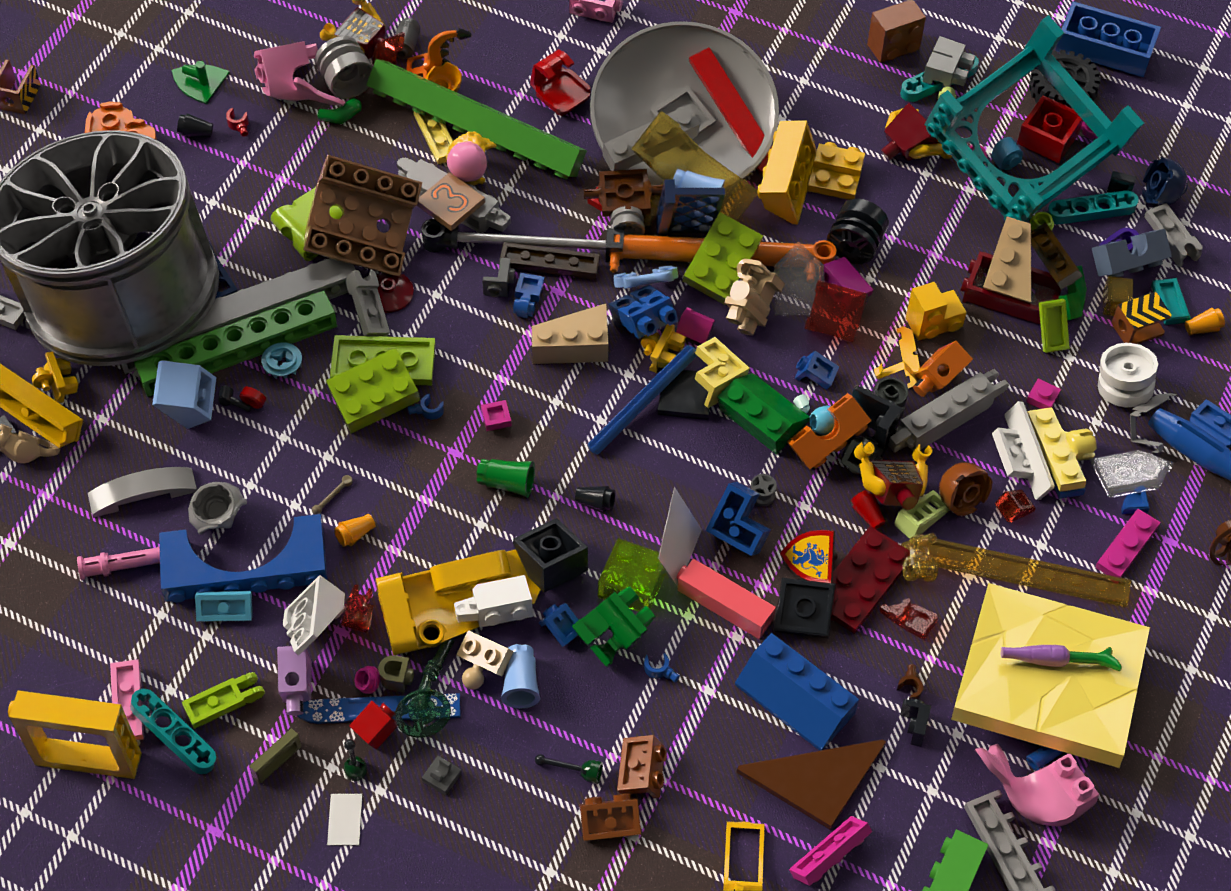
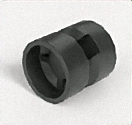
M894 377L881 379L876 384L874 394L885 400L893 401L897 406L901 407L899 419L901 420L908 397V388L900 379Z

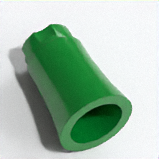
M481 459L477 467V484L513 492L525 497L530 496L535 479L534 461L517 462Z

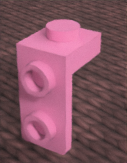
M569 0V13L612 23L616 12L621 11L623 0H606L605 2L599 0Z

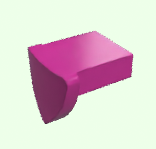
M687 307L680 318L676 333L703 344L708 340L715 320Z

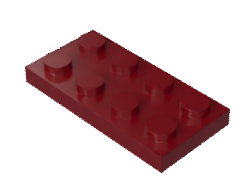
M869 526L833 571V584H836L832 620L855 634L913 560L914 553Z

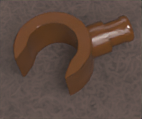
M909 664L906 675L898 682L897 690L905 685H911L915 687L917 692L913 693L909 700H919L923 684L917 677L916 665Z

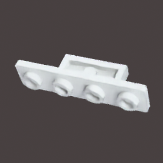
M1018 401L1005 413L1009 429L997 428L992 435L1007 476L1028 479L1034 498L1041 500L1055 485L1023 402Z

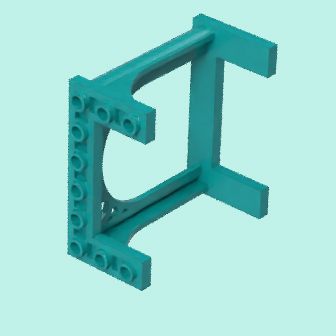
M1049 15L1041 20L1021 53L966 94L955 99L947 90L940 95L924 124L928 133L932 137H936L942 144L945 153L955 159L959 169L963 173L968 174L973 180L974 186L987 196L990 205L1000 211L1004 216V220H1006V217L1028 222L1032 215L1111 154L1114 156L1119 154L1144 124L1129 105L1122 109L1113 122H1111L1051 53L1064 32ZM1037 67L1098 138L1052 173L1035 179H1021L1003 173L990 163L980 147L977 128L984 108ZM969 116L973 120L972 123L966 121ZM957 128H966L971 132V136L961 138L955 130ZM968 143H970L974 147L973 151L967 145ZM998 178L1003 180L1004 186L997 180ZM1011 184H1016L1019 187L1014 197L1008 192V187Z

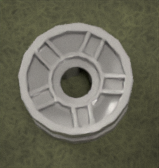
M624 206L617 208L610 214L611 228L624 229V234L644 235V215H642L640 209L631 206V209H625Z

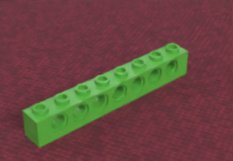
M323 290L318 293L309 294L307 297L296 301L287 302L277 308L265 310L255 316L238 320L222 328H216L203 335L191 337L189 340L172 345L155 355L134 361V365L145 393L149 397L154 395L158 362L160 361L200 365L208 372L214 373L263 355L264 351L271 345L277 343L292 344L336 328L335 311Z

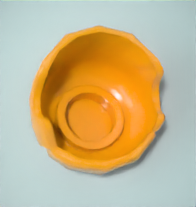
M445 62L442 66H433L426 79L458 92L461 87L462 73L457 66Z

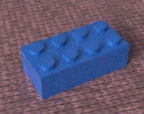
M1072 1L1062 27L1064 34L1059 40L1055 51L1065 50L1066 54L1074 51V56H1078L1079 53L1084 55L1083 60L1089 58L1093 63L1144 77L1161 27Z

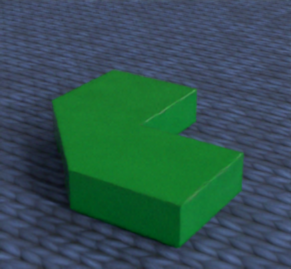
M1082 265L1077 266L1082 277L1072 285L1067 286L1068 294L1059 296V299L1066 300L1067 320L1081 317L1083 314L1087 287Z

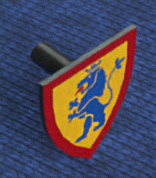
M817 530L801 534L790 541L780 552V555L787 566L803 579L833 583V564L838 558L837 553L834 551L835 531Z

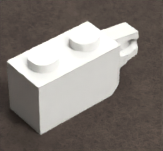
M525 575L477 584L473 588V597L454 603L458 622L478 621L479 627L493 626L533 617L532 597Z

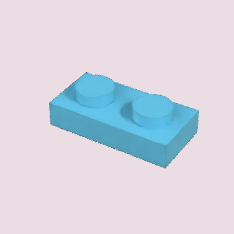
M251 591L197 592L195 594L196 621L252 620L253 618Z

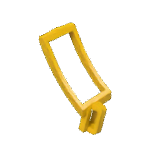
M745 821L727 822L723 891H734V889L735 891H762L765 824ZM731 827L760 829L758 882L728 880Z

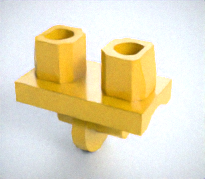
M667 324L661 337L657 332L650 336H643L641 345L645 348L644 354L650 356L652 361L649 371L657 373L659 367L664 368L676 356L668 352L669 349L680 352L684 348L686 337L675 332L674 324Z
M46 352L47 363L44 365V368L39 367L36 369L37 373L32 376L31 380L33 386L42 388L43 391H49L51 388L55 401L63 403L65 395L77 393L78 382L75 376L62 377V375L71 373L70 361L55 358L54 352Z

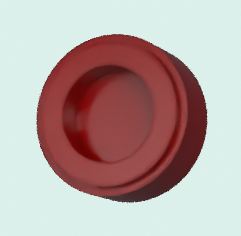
M244 387L239 395L244 403L256 409L262 408L267 400L263 393L252 387Z

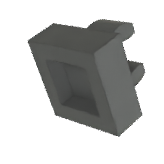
M437 756L422 776V782L446 796L461 776L462 771L457 766Z

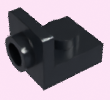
M904 699L900 715L911 718L907 732L913 734L911 745L922 747L931 705H927L917 699Z

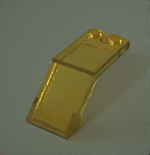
M662 111L659 112L631 148L663 181L665 179H673L677 169L688 170L712 178L724 179L725 197L720 212L736 221L740 219L758 195L756 188L705 153L681 129L678 122Z

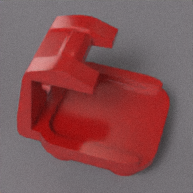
M558 49L533 65L530 85L536 90V96L557 115L564 116L590 98L591 91L588 83L574 71L562 67L564 65L569 68L574 65V62L565 52Z

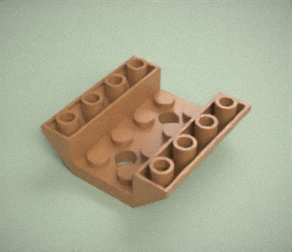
M327 155L316 185L305 229L303 250L400 277L405 253L402 251L412 210L418 204L423 182ZM332 206H337L341 209L342 216L340 219H334L330 216L329 210ZM383 219L389 224L387 232L383 233L377 229L378 220Z

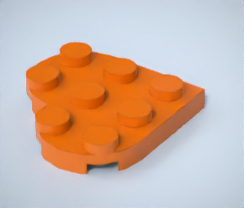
M120 102L99 104V109L94 110L92 114L89 112L87 115L85 133L106 130L128 131L143 134L157 140L154 127L145 124L143 119L133 118L132 111L123 107Z

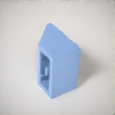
M160 361L158 362L152 405L187 429L210 421L216 377L200 365Z

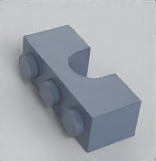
M1165 228L1132 236V253H1130L1127 247L1126 240L1093 247L1092 252L1098 276L1108 275L1109 279L1124 276L1123 271L1128 270L1129 273L1144 270L1143 265L1148 264V268L1162 265L1163 259L1172 257Z

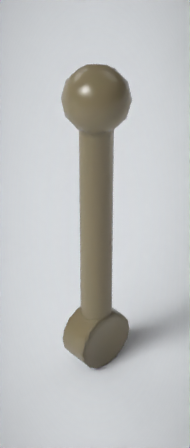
M349 475L343 476L342 483L319 505L312 507V513L315 515L321 514L322 508L345 486L348 487L352 484V477Z

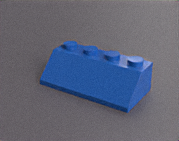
M772 633L753 652L735 681V686L819 751L824 750L856 714L859 702L856 696Z

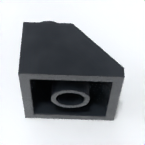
M557 518L513 539L514 547L528 577L544 593L588 571V546Z

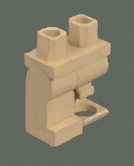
M743 259L737 265L738 276L742 281H735L733 283L730 296H727L724 302L730 308L726 319L733 324L739 325L737 330L740 333L753 336L757 325L765 327L767 323L766 317L770 312L769 305L775 291L782 292L785 283L775 273H771L761 261Z

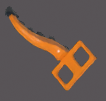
M459 28L458 30L444 31L437 34L429 42L428 53L407 58V70L419 76L423 75V78H426L433 66H442L445 62L450 63L449 60L444 58L449 55V51L443 49L449 48L450 44L447 41L454 42L455 37L459 40L471 37L472 33ZM424 58L422 66L412 69L413 61Z

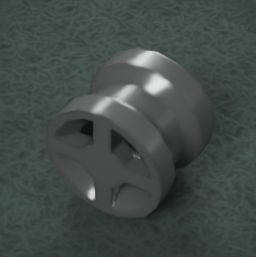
M758 474L752 479L750 488L760 494L755 505L766 507L775 500L777 484L772 476Z

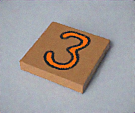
M449 172L419 197L417 206L452 231L485 203V197Z

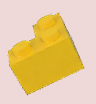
M931 282L912 288L905 318L919 341L963 327L967 312L954 290L941 293L936 283Z

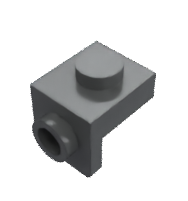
M500 258L498 277H483L484 295L508 297L509 284L514 283L515 269L511 268L510 258Z

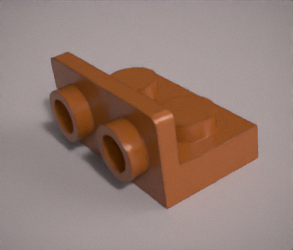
M654 735L623 738L617 791L620 794L649 793L653 798H660L661 788L664 786L663 764L667 758V751L665 746Z
M630 793L613 795V800L602 801V797L585 798V803L579 804L584 841L641 834L638 799L631 798Z

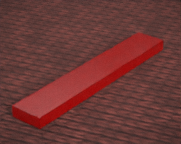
M708 47L689 57V62L738 141L753 158L761 146L765 135L712 50ZM768 153L756 168L759 174H762L763 168L767 166Z

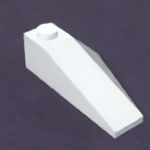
M321 575L284 612L283 626L288 630L286 633L292 638L290 643L294 652L298 655L325 630L333 619L340 617L345 609V593Z

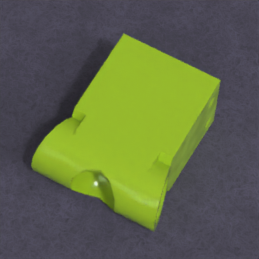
M316 187L294 200L292 205L277 208L271 215L272 223L285 237L293 241V247L308 262L318 256V254L303 250L305 229ZM337 206L330 208V216L334 219H340L342 216L341 209Z

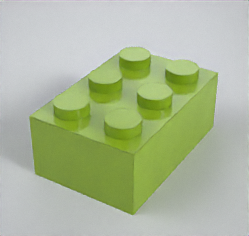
M719 212L686 270L682 282L726 305L724 302L726 297L730 296L733 283L740 280L737 272L738 263L743 259H752L762 241L763 235Z
M396 347L326 380L329 391L350 433H354L421 401L418 390Z

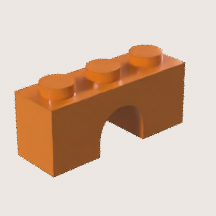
M847 393L827 409L834 418V428L829 434L818 436L810 427L805 426L787 441L809 469L813 467L818 468L823 465L830 453L840 451L847 445V440L854 434L858 436L868 428L867 424L871 422V419L850 394Z

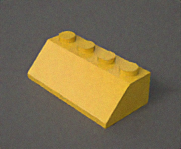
M780 121L778 129L773 135V146L768 151V163L763 168V180L758 186L757 193L766 210L792 224H798L817 149L807 121Z

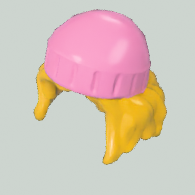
M475 131L467 132L458 136L448 147L446 156L447 167L454 176L466 184H483L485 178L482 176L487 167L485 151L490 148H496L497 145L490 141V139L483 138L481 134Z

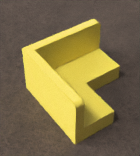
M716 337L697 346L695 354L708 366L696 373L695 380L708 391L704 405L710 408L718 403L717 396L734 379L748 375L750 368Z

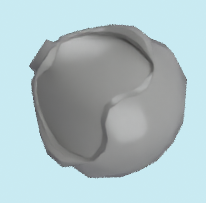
M227 482L208 483L201 486L192 496L188 508L189 522L198 530L199 535H203L209 529L231 528L239 508L246 505L247 500L243 498L238 487Z

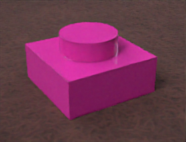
M1037 379L1026 402L1040 409L1051 408L1056 402L1061 389L1041 379Z
M506 400L481 405L486 431L512 426Z

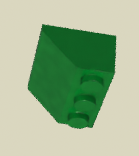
M754 373L734 379L717 396L719 410L776 455L788 444L787 441L810 421V416Z

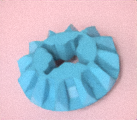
M277 343L264 351L261 363L266 374H272L275 379L278 376L287 378L291 373L296 375L297 369L302 365V355L300 350L290 343ZM286 355L287 362H283L282 365L279 366L278 361H281L282 358H284Z

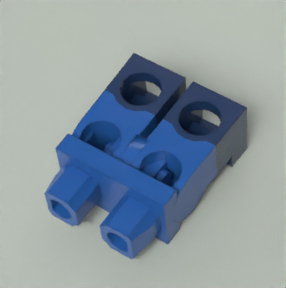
M649 284L630 293V296L625 295L608 304L614 325L618 328L626 327L638 339L645 335L650 336L656 333L657 329L667 324L672 325L678 322L671 298L665 296Z

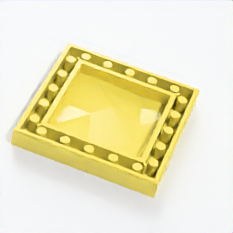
M988 583L951 720L1120 768L1125 753L1150 627ZM1033 645H1063L1069 651L1099 653L1111 647L1113 650L1112 656L1120 662L1122 669L1117 671L1100 664L1069 662L1063 667L1043 666L1017 659L1001 658L1000 652L1001 647L1015 648Z

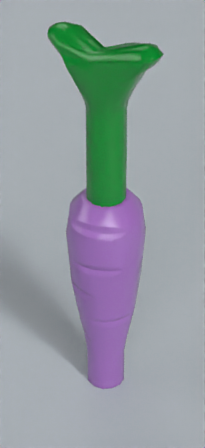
M1033 645L1015 648L1001 647L1000 652L1001 658L1017 659L1043 666L1063 667L1069 662L1100 664L1117 671L1122 669L1120 662L1112 656L1113 650L1111 647L1099 653L1069 651L1063 645Z

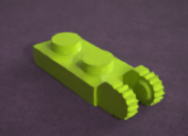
M249 672L236 679L231 678L184 700L182 705L193 728L195 729L246 705L245 703H252L262 698L265 694L262 686H256L242 693L239 690L255 684L258 680L256 673Z

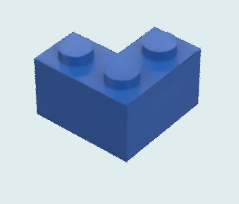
M739 482L729 483L705 531L750 556L759 554L771 529L749 518L760 494Z

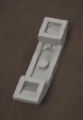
M166 467L140 471L111 480L90 491L88 497L94 518L118 512V505L170 493L171 498L195 493L197 488L192 468Z

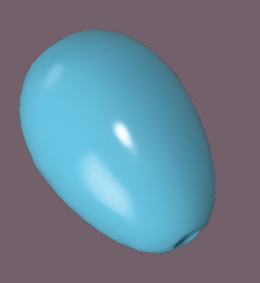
M821 406L810 415V427L818 435L825 436L834 428V418L827 410L831 406Z

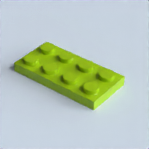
M335 335L330 378L396 347L414 384L432 385L436 347L435 338Z

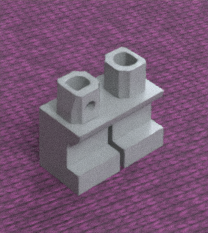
M939 36L927 62L923 82L932 84L933 80L943 82L945 87H951L952 83L964 86L969 71L959 69V67L971 70L975 55L964 52L966 45Z

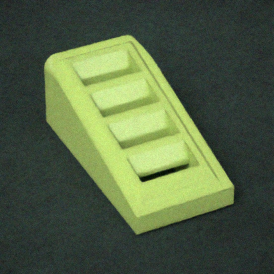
M932 490L919 498L918 503L913 509L905 510L903 508L900 510L894 524L908 538L913 540L949 512L950 509L942 502L940 495ZM929 502H931L937 508V510L933 508L929 504Z

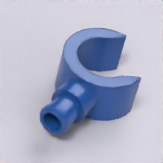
M427 394L421 399L420 404L408 406L409 415L417 413L422 414L427 419H438L444 413V402L442 401L435 409H428L426 407L431 402L430 394Z
M665 653L663 658L664 666L659 669L652 668L649 665L648 655L645 656L644 671L649 677L655 679L665 677L671 679L674 683L677 682L680 675L669 667V658Z

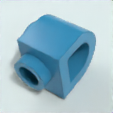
M1006 137L996 143L991 158L1000 170H1010L1021 163L1023 152L1012 137Z

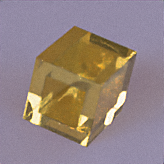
M1108 276L1103 290L1102 314L1114 316L1118 304L1133 300V279Z

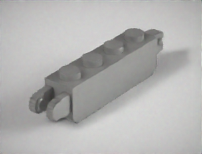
M405 157L397 161L399 176L423 182L419 197L448 174L438 169L434 164L427 163L422 159L415 162ZM467 184L485 197V203L466 218L462 224L478 233L486 232L489 227L501 232L506 230L511 223V216L499 208V201L492 195H487L477 190L473 185Z
M995 369L985 374L979 372L901 419L899 427L895 429V434L889 438L888 446L894 453L907 446L914 451L919 444L920 450L987 410L993 404L994 398L1007 390L1009 383L1003 380L993 385L991 382L996 380L999 375Z

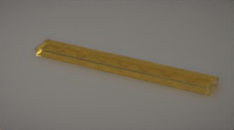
M921 535L918 537L914 562L1122 607H1127L1131 585V580Z

